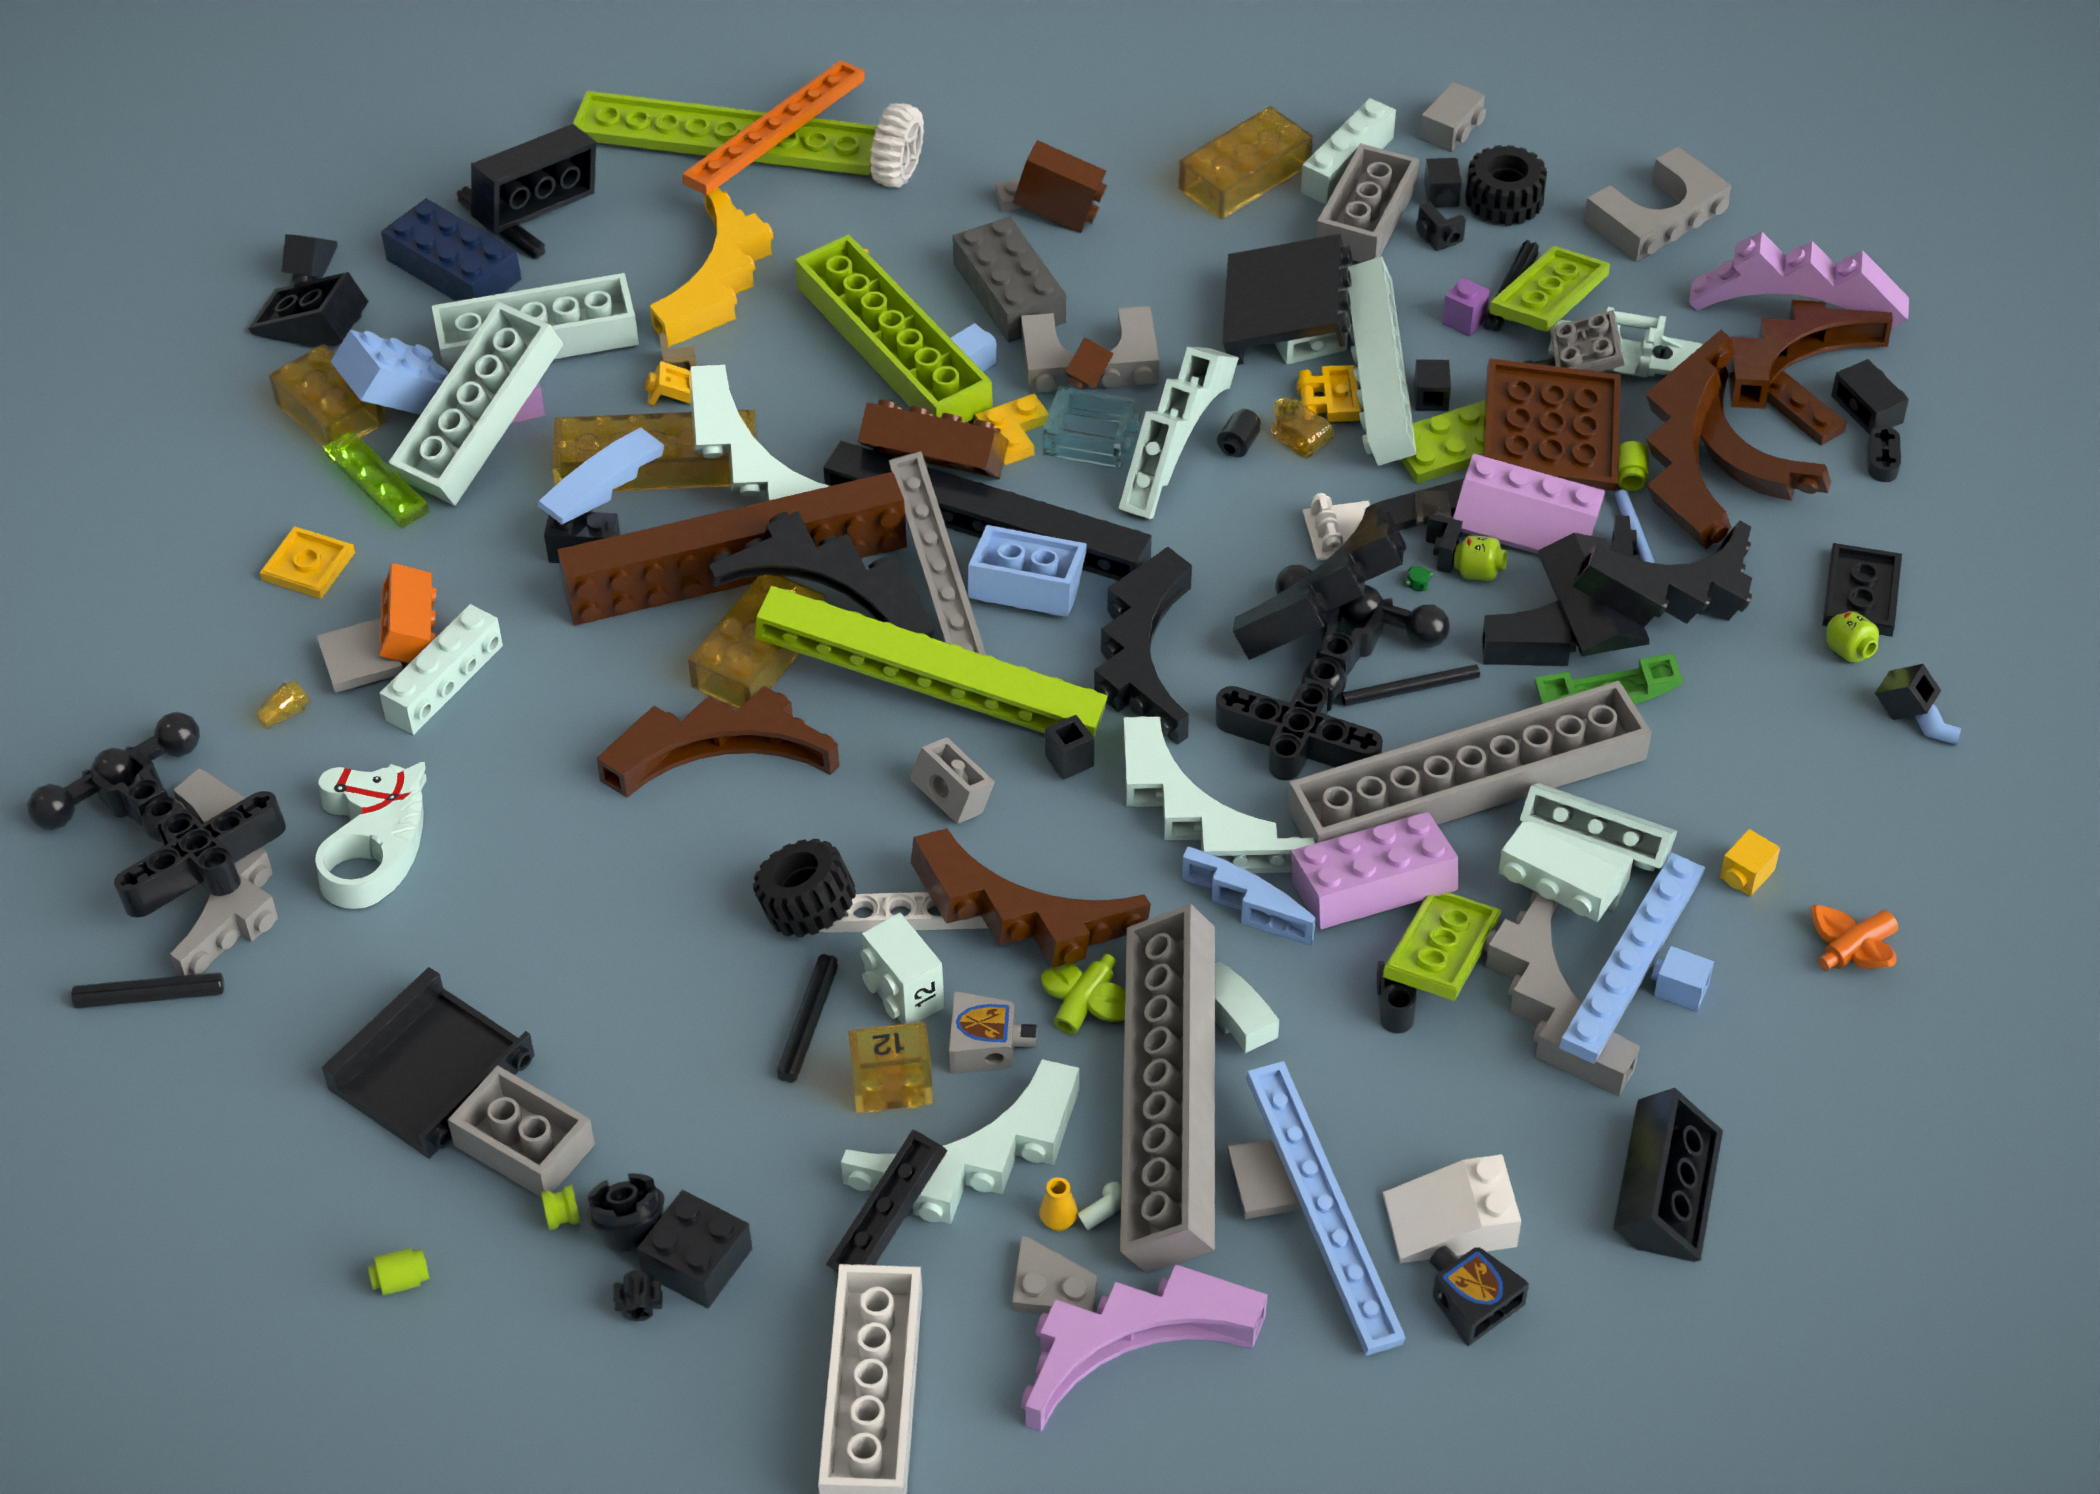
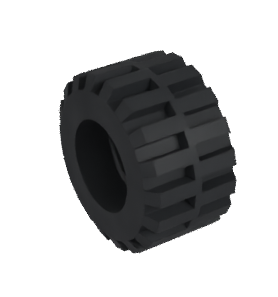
M1496 145L1492 149H1483L1482 153L1475 154L1473 160L1469 163L1465 195L1467 206L1471 207V212L1474 215H1480V219L1484 221L1489 220L1492 224L1496 225L1502 223L1505 226H1510L1512 223L1522 224L1525 222V219L1532 220L1535 218V214L1540 213L1544 202L1547 168L1544 167L1545 163L1543 160L1537 159L1538 155L1534 152H1527L1526 148H1516L1514 145H1507V147Z
M803 839L798 840L795 844L791 845L789 843L783 846V849L773 852L768 860L763 861L760 865L761 870L757 871L754 876L756 882L753 883V890L769 922L777 932L782 931L783 935L789 937L793 934L796 937H804L809 933L814 935L824 928H830L833 926L832 923L836 920H841L845 916L844 912L851 908L853 905L852 899L856 896L855 883L839 851L830 842H821L820 839H811L810 841Z

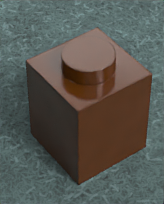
M1086 337L1083 338L1064 372L1065 375L1070 377L1067 382L1085 392L1087 387L1093 390L1114 353Z

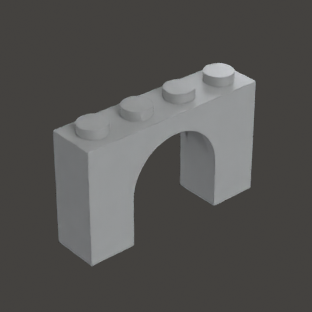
M1679 146L1656 158L1652 179L1653 184L1679 203L1676 206L1666 209L1645 208L1631 201L1611 185L1587 198L1584 222L1636 262L1647 255L1655 253L1669 242L1676 241L1681 235L1693 228L1700 227L1712 217L1722 214L1729 205L1731 184Z
M1151 307L1118 308L1119 343L1110 350L1114 354L1094 389L1159 384L1160 360ZM1054 313L1022 315L1021 336L1029 393L1079 390L1067 382L1070 377L1064 374L1074 353L1066 350L1059 343Z

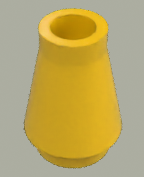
M1055 1177L1048 1181L1046 1192L1039 1208L1041 1221L1054 1231L1068 1229L1078 1217V1207L1071 1193L1070 1184L1061 1177Z

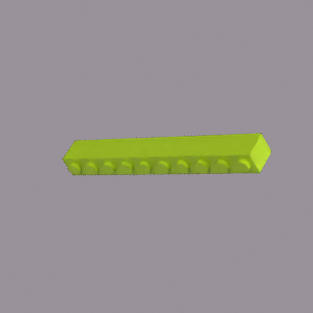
M771 586L756 618V639L1041 733H1045L1046 727L1077 715L1095 739L1103 718L1108 696L1098 693L1093 689L1083 688L1057 677H1049L1023 666L1000 661L993 656L982 655L956 644L942 642L930 638L923 633H915L889 622H881L863 616L858 612L830 605L822 600H814L796 594L788 589Z

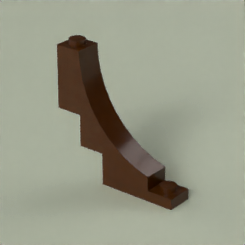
M1722 329L1645 393L1651 411L1664 422L1662 426L1646 438L1652 456L1666 468L1647 484L1651 498L1656 505L1705 549L1723 540L1732 528L1727 512L1707 489L1701 477L1699 466V442L1703 423L1713 399L1722 387L1717 369L1725 367L1735 355L1731 338Z

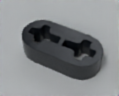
M1885 425L1874 427L1871 430L1867 444L1868 472L1877 481L1891 482L1895 480L1901 464L1900 435L1896 429ZM1882 441H1885L1887 447L1882 446ZM1881 461H1886V467L1883 466Z

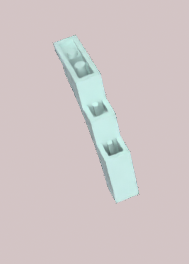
M1187 347L1178 379L1166 380L1158 411H1146L1118 509L1149 519L1154 517L1162 486H1168L1177 460L1193 427L1208 404L1220 392L1230 389L1239 357L1210 348Z
M1124 717L1126 807L1163 806L1164 840H1201L1203 852L1222 858L1251 873L1292 872L1291 850L1315 844L1314 838H1277L1276 823L1257 819L1231 809L1198 788L1181 771L1172 758L1163 737L1160 717Z

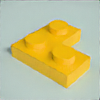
M1035 393L977 413L975 414V420L993 423L994 427L1001 429L1000 433L1009 440L1003 463L1006 466L1035 455L1034 444L1025 432L1048 424L1049 413Z

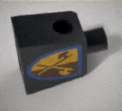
M1442 1246L1430 1258V1264L1439 1272L1434 1280V1300L1467 1346H1470L1526 1304L1529 1283L1481 1247H1474L1458 1258L1447 1246Z

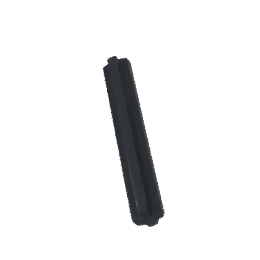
M464 186L462 190L457 191V200L471 211V188ZM519 224L499 232L533 259H538L546 252L544 249L545 244Z
M1529 240L1523 242L1496 296L1534 263L1539 249V245L1536 242L1532 243ZM1489 308L1484 318V327L1487 330L1498 331L1505 319L1491 314Z
M821 954L817 959L777 1067V1077L781 1081L793 1083L799 1076L838 968V960L833 955Z
M217 972L77 985L72 988L71 998L74 1007L84 1008L221 995L224 993L225 984L222 973Z

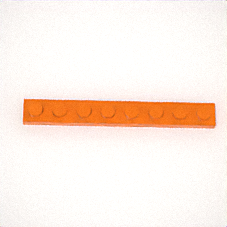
M842 60L838 61L682 173L683 184L708 195L864 82V70Z

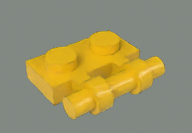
M1354 365L1322 366L1321 376H1312L1311 371L1307 369L1299 372V379L1296 383L1297 392L1302 399L1299 403V409L1307 425L1315 424L1319 413H1326L1327 422L1360 421L1359 413L1361 408L1356 393L1358 387L1353 370L1355 368ZM1316 392H1323L1324 396L1314 397V394Z

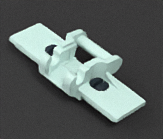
M1608 306L1607 311L1614 310L1615 307ZM1614 311L1617 318L1619 335L1621 325L1646 329V334L1641 342L1620 337L1625 365L1606 371L1646 378L1648 376L1654 377L1655 374L1668 375L1703 344L1663 336L1667 316L1660 315L1659 318ZM1560 319L1554 326L1571 321ZM1551 338L1550 345H1549V349H1548V354H1553V355H1554L1553 344H1552V338Z

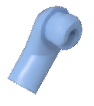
M1934 704L1927 714L1915 716L1925 736L1957 745L1962 728L1945 724Z

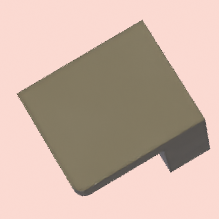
M659 334L662 362L690 370L691 366H697L694 346L668 350L666 334Z

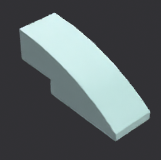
M1221 962L1215 963V1021L1224 1034L1230 1032L1245 1053L1278 1038L1279 1019L1267 1003L1235 971Z

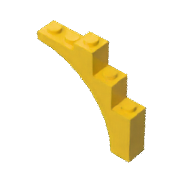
M719 187L708 195L703 194L705 210L715 224L717 231L714 246L703 267L689 282L671 295L650 305L652 328L658 336L659 334H666L667 347L735 320L734 305H737L735 294L754 287L753 273L756 271L754 262L772 255L771 240L774 239L769 224L767 222L763 223L756 213L745 216L741 209L737 210L732 204L726 191L722 192Z

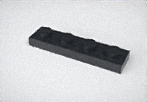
M912 1129L826 1265L838 1273L839 1264L875 1266L948 1150L939 1143Z

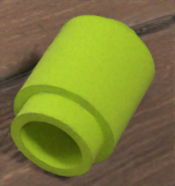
M1628 441L1619 445L1618 484L1623 490L1638 491L1645 486L1649 478V450L1643 443Z
M412 1247L374 1256L375 1265L368 1266L373 1290L381 1288L383 1296L420 1287V1282L430 1280L423 1248L413 1251Z

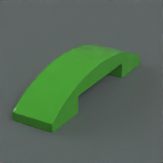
M1674 653L1639 659V668L1574 680L1571 678L1570 671L1535 677V685L1541 704L1619 681L1635 705L1663 695L1683 684V678Z

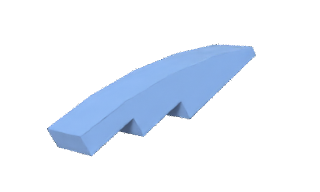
M640 427L586 460L538 502V507L560 524H564L610 501L613 489L637 478L640 466L663 455L664 444Z
M1187 847L1183 855L1182 880L1212 889V902L1241 910L1242 924L1312 945L1316 917L1289 895L1259 876L1233 863L1195 848Z

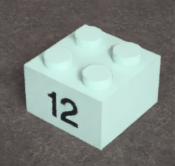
M901 913L862 933L863 950L860 951V955L865 968V972L862 974L863 981L871 993L877 992L882 998L885 1010L891 1018H898L907 1029L944 1008L942 962Z

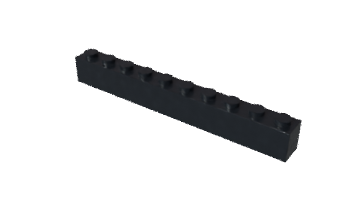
M840 441L823 467L824 482L826 485L833 486L891 472L889 460L897 457ZM927 467L945 527L981 538L986 526L990 525L1086 543L1087 547L1082 570L1117 581L1151 559L1152 535Z

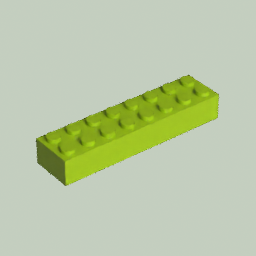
M849 234L795 259L797 288L909 407L916 406L930 410L929 414L936 415L939 418L942 417V413L954 414L962 417V421L966 422L974 419L975 414L993 408L992 381Z

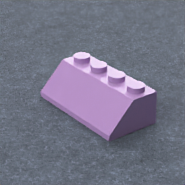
M1473 454L1453 519L1463 521L1462 533L1472 536L1494 537L1500 544L1538 554L1540 549L1572 533L1592 536L1605 491Z

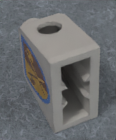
M954 992L949 1045L950 1073L1008 1069L1012 1066L1014 1047H1036L1037 1024H1015V1004L1013 1002L969 993Z

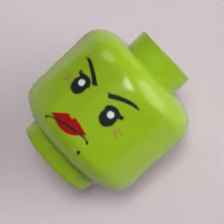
M1471 535L1456 546L1454 567L1456 571H1460L1461 576L1466 580L1491 582L1497 578L1499 571L1506 569L1507 551L1501 550L1500 542L1494 537Z
M1848 611L1838 614L1827 625V646L1848 662H1861L1873 656L1878 649L1879 630L1877 626L1858 612Z

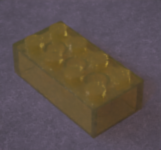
M1269 106L1179 161V189L1222 220L1300 172L1302 165L1312 156L1313 135L1272 106Z
M759 576L688 658L691 687L737 708H741L763 686L771 689L800 653L755 638L756 618L770 587L775 586L781 589H788L814 600L825 601L824 594L784 576Z

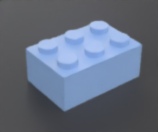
M349 330L331 360L333 366L361 401L419 415L422 414L448 375V372L432 358L433 353L428 348L420 344L411 346L396 338L384 339L370 331L361 333Z

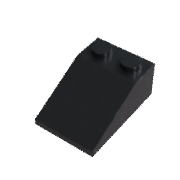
M349 272L275 289L248 329L251 334L313 347L331 344L336 346L343 342L354 323L362 317L361 313L369 301Z

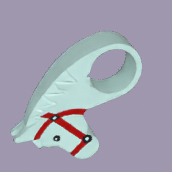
M420 762L407 769L390 764L388 768H381L373 772L335 767L323 772L320 776L319 790L323 809L333 815H347L350 819V822L321 843L315 857L319 888L322 895L330 903L348 909H359L374 905L395 890L406 877L415 860L423 828L424 811L421 789L427 780L424 773L425 762ZM349 859H376L381 862L380 866L373 873L359 879H343L330 873L337 864Z

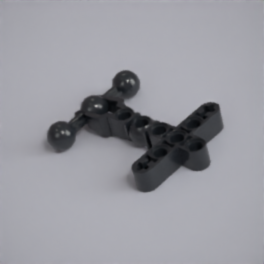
M1290 565L1284 568L1278 574L1275 582L1277 595L1306 577L1313 570L1304 565ZM1365 585L1363 596L1326 612L1325 624L1322 627V647L1316 653V660L1311 661L1305 668L1302 676V685L1298 687L1290 703L1240 687L1228 686L1217 693L1216 724L1220 730L1270 746L1269 770L1273 777L1279 780L1286 781L1297 777L1307 759L1338 767L1381 754L1383 740L1377 731L1329 716L1327 711L1331 710L1333 700L1337 699L1344 692L1347 675L1352 671L1355 663L1360 657H1367L1372 654L1383 630V623L1405 629L1411 642L1419 647L1432 648L1440 645L1447 638L1450 630L1449 619L1444 610L1435 605H1421L1412 611L1393 606L1392 598L1383 599L1378 590L1370 585ZM1341 616H1343L1347 623L1354 627L1362 628H1355L1352 633L1347 630L1339 631L1338 623Z
M172 712L164 715L158 721L153 737L135 747L127 746L124 750L113 747L101 751L95 757L91 769L82 772V778L64 788L54 784L38 787L32 793L27 803L28 814L35 825L44 829L55 830L64 827L71 820L76 804L98 793L100 800L116 817L123 818L129 816L139 825L143 826L150 838L163 843L164 847L123 870L114 880L115 888L127 915L131 917H144L199 884L214 896H225L233 893L241 884L235 863L276 839L286 829V823L277 799L273 793L268 791H261L250 795L203 824L188 812L181 801L168 796L152 760L164 753L170 756L181 757L190 754L197 746L200 739L199 726L193 717L185 713ZM137 774H138V775L140 776L141 780L135 782V779H136Z

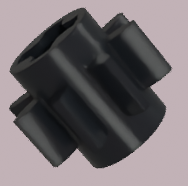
M636 1270L626 1273L623 1277V1283H614L613 1285L615 1311H622L623 1317L630 1321L648 1320L653 1315V1308L662 1309L663 1291L661 1290V1281H654L653 1275L646 1271Z

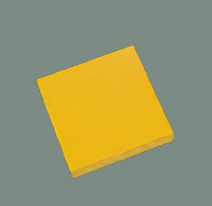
M294 526L260 571L261 580L322 599L355 554L354 544Z

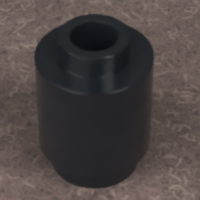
M1240 409L1238 412L1233 413L1217 437V444L1222 452L1231 457H1243L1260 433V418L1249 409Z

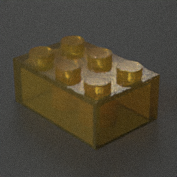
M323 343L269 374L276 404L331 454H334L387 422L383 406L361 401L331 363L335 353Z

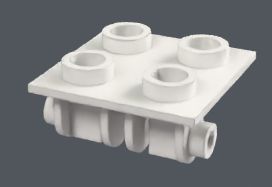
M1318 493L1313 497L1311 508L1303 509L1302 512L1317 560L1328 559L1348 540L1361 522L1366 507L1370 506L1369 501L1332 505L1331 498L1324 493Z

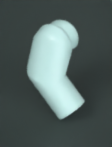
M1110 1182L1105 1185L1102 1190L1104 1197L1078 1213L1087 1230H1090L1121 1210L1122 1185L1120 1183Z

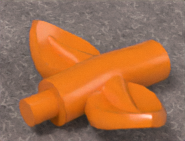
M1813 905L1811 907L1814 927L1822 940L1829 944L1825 947V954L1818 958V963L1823 970L1828 971L1832 967L1841 969L1852 960L1861 969L1885 968L1896 964L1897 956L1895 951L1882 941L1898 931V923L1889 911L1881 910L1873 916L1856 923L1853 918L1842 911L1821 905Z

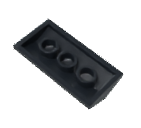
M1572 533L1539 550L1538 555L1581 656L1649 645L1650 639L1644 626L1572 587L1578 565L1592 547L1599 543L1609 548L1605 538Z

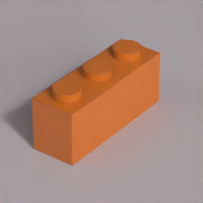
M391 563L381 589L379 656L410 663L436 638V634L431 633L436 618V611L431 610L434 604L437 590L432 587L431 572Z

